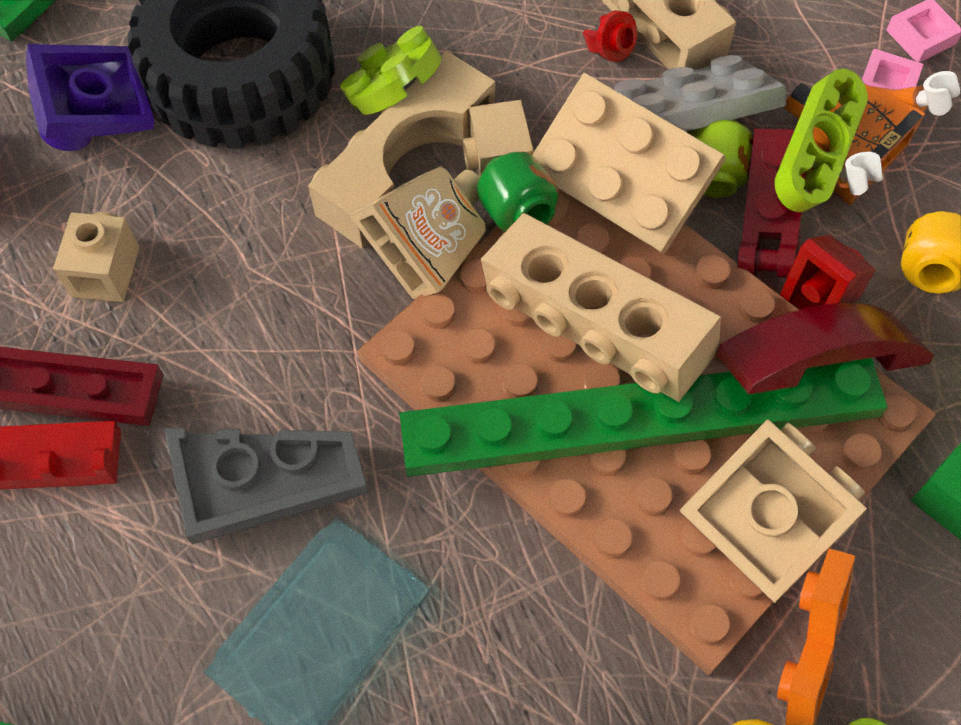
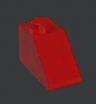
M832 235L809 238L801 245L780 296L799 310L825 304L855 303L863 294L876 269L866 262L857 250L845 246Z

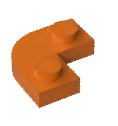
M829 548L820 573L809 570L806 575L799 609L810 612L807 639L799 663L787 660L777 693V699L788 702L785 725H816L835 663L833 661V651L837 634L840 632L842 622L847 613L855 555Z

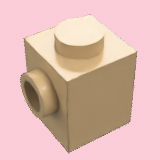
M521 100L469 107L470 138L463 139L464 158L468 170L476 169L477 175L481 176L486 165L497 156L522 151L533 155V147Z
M71 212L53 270L70 297L124 302L140 246L125 217H118L109 212H95L94 214Z

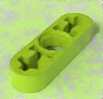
M845 68L836 69L816 82L810 91L775 178V190L778 198L784 206L792 211H808L827 201L834 191L868 100L866 86L855 72ZM837 102H839V103L842 105L841 107H839V108L836 109L835 111H833V112L830 111V110H832L833 108L836 107ZM814 127L823 130L830 140V152L823 151L815 143L813 138ZM812 167L815 168L807 173L805 180L800 176Z

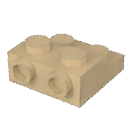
M767 419L679 511L776 603L866 513L867 508L858 501L866 492L848 474L837 466L827 473L809 457L816 447L790 423H787L779 430Z

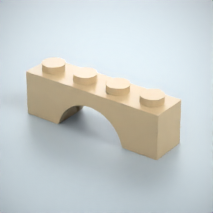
M448 51L442 55L441 63L435 73L423 85L416 78L415 82L406 90L408 94L406 98L384 109L382 114L366 130L358 131L349 141L347 148L330 164L323 165L315 173L311 183L308 185L315 216L362 249L369 241L351 219L350 215L394 190V183L390 179L389 174L398 159L408 151L429 143H451L463 146V139L470 138L469 107L495 103V80Z

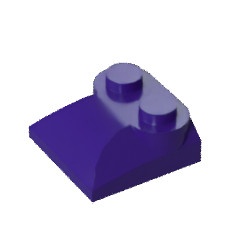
M27 44L26 68L29 95L39 134L48 145L63 151H76L86 147L90 143L92 136L130 133L154 128L155 121L150 104L132 61V55L128 46Z

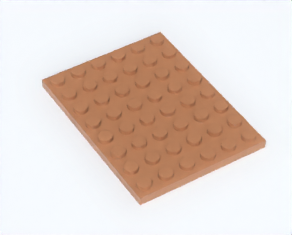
M558 188V203L552 220L547 224L548 226L721 316L720 344L755 325L799 310L750 272L737 268V262L685 223L666 253L663 254ZM496 227L472 249L443 289L438 293L428 296L422 294L418 296L357 350L360 362L414 410L636 383L629 373L611 363L601 364L596 362L584 352L580 345L562 335L555 337L546 333L536 324L533 318L515 308L507 310L498 305L489 296L481 258L505 233L499 227ZM641 334V335H637L636 337L645 338V337H650V336H653V335H651V334ZM715 355L700 375L729 372V370L719 357ZM877 368L876 372L888 407L881 417L796 428L816 447L809 457L827 473L835 466L839 467L866 492L858 500L859 502L864 499L936 416L935 412ZM753 434L479 468L708 676L773 603L753 581L679 511Z

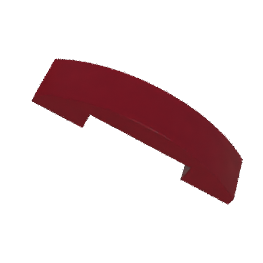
M835 303L813 306L772 318L719 345L716 352L719 359L748 394L796 387L806 368L874 357L887 371L930 364L935 356L892 313L873 305L861 303Z

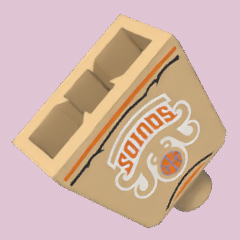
M439 166L410 180L350 215L351 219L412 299H416L421 294L424 296L435 294L443 289L486 232L485 222L473 207L479 201L477 198V184L480 176L471 170H464L453 179L445 168Z

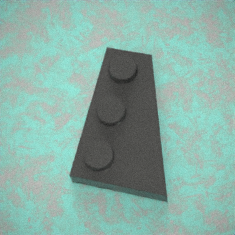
M164 428L186 537L192 545L369 493L351 431L279 430L276 435L242 434L240 429H218L216 434L188 433L185 428Z

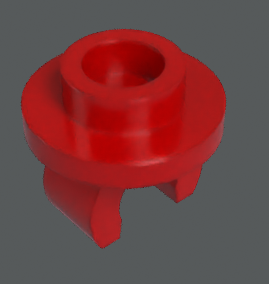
M614 10L606 15H602L599 18L600 25L597 31L586 29L582 32L588 50L593 53H600L602 58L611 62L625 60L631 54L637 42L635 19L626 11Z

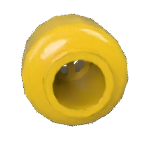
M945 211L927 213L916 219L908 228L901 258V268L904 277L913 286L925 292L935 294L955 292L961 289V215Z

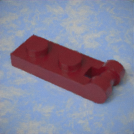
M754 129L743 231L737 268L747 270L754 276H756L757 271L777 272V277L787 278L799 252L803 212H795L784 206L775 190V178L795 129ZM807 171L800 175L804 180L807 176ZM761 239L781 240L779 250L760 249Z

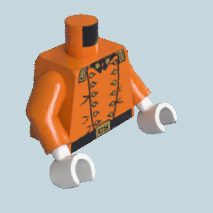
M950 71L938 72L929 76L923 86L889 89L865 84L868 100L834 188V192L849 205H852L861 194L867 191L874 181L880 182L883 180L882 173L909 146L925 115L923 112L927 106L932 114L938 116L946 114L953 106L951 98H955L961 93L955 73ZM804 83L799 84L788 97L784 109L799 119L811 88ZM837 102L836 107L830 111L833 112L842 105L839 102ZM814 127L813 138L815 143L823 151L830 152V140L823 130Z

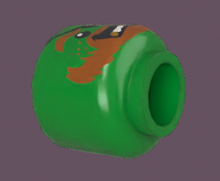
M524 151L510 152L495 157L486 165L477 184V198L502 231L506 232L523 213L546 225L555 214L558 203V187L554 179L534 156Z

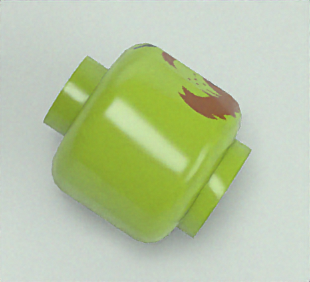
M724 119L712 122L709 126L688 131V134L724 154L726 158L703 196L711 198L729 197L748 182L754 137L746 126L738 123L736 119Z

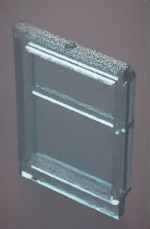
M335 518L328 527L321 529L238 625L217 650L215 660L203 673L247 709L250 717L259 719L265 725H326L431 593V589L414 577L408 569L402 568L365 540L361 533H356L338 518Z

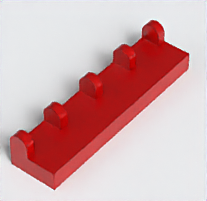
M115 421L0 426V490L116 484L121 440L120 427Z

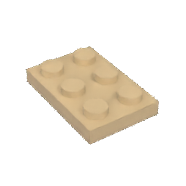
M583 73L532 155L554 179L560 190L663 254L666 253L726 160L724 154L586 73Z

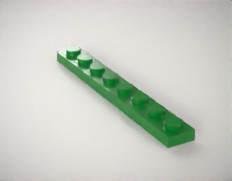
M867 358L806 368L796 387L748 394L729 371L700 375L679 402L662 392L651 393L637 383L405 411L399 412L406 474L407 477L753 434L767 419L781 430L787 423H790L795 428L879 418L888 407L873 359Z

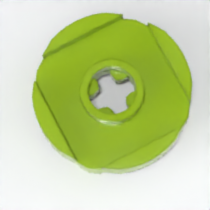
M416 26L405 32L396 43L387 48L382 43H377L362 52L357 58L361 67L355 73L348 76L341 83L340 88L356 111L359 109L362 114H373L387 109L406 98L408 94L403 87L415 77L423 85L439 67L442 56L424 28Z

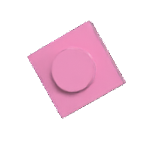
M925 0L892 16L886 30L919 63L956 45L961 37V27L935 0Z
M873 49L862 81L869 86L889 89L914 87L917 85L924 64Z

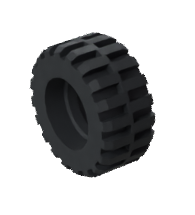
M139 0L140 5H136L132 11L129 20L130 30L127 34L128 48L149 103L152 104L154 112L163 123L170 125L173 132L190 140L195 135L198 144L216 148L218 143H226L228 149H245L244 143L257 142L258 146L272 143L273 136L283 133L286 137L299 128L298 121L302 118L308 121L320 108L319 101H324L331 89V78L335 74V59L326 9L322 0ZM254 37L269 41L257 52L238 60L212 62L199 59L207 50L226 40Z

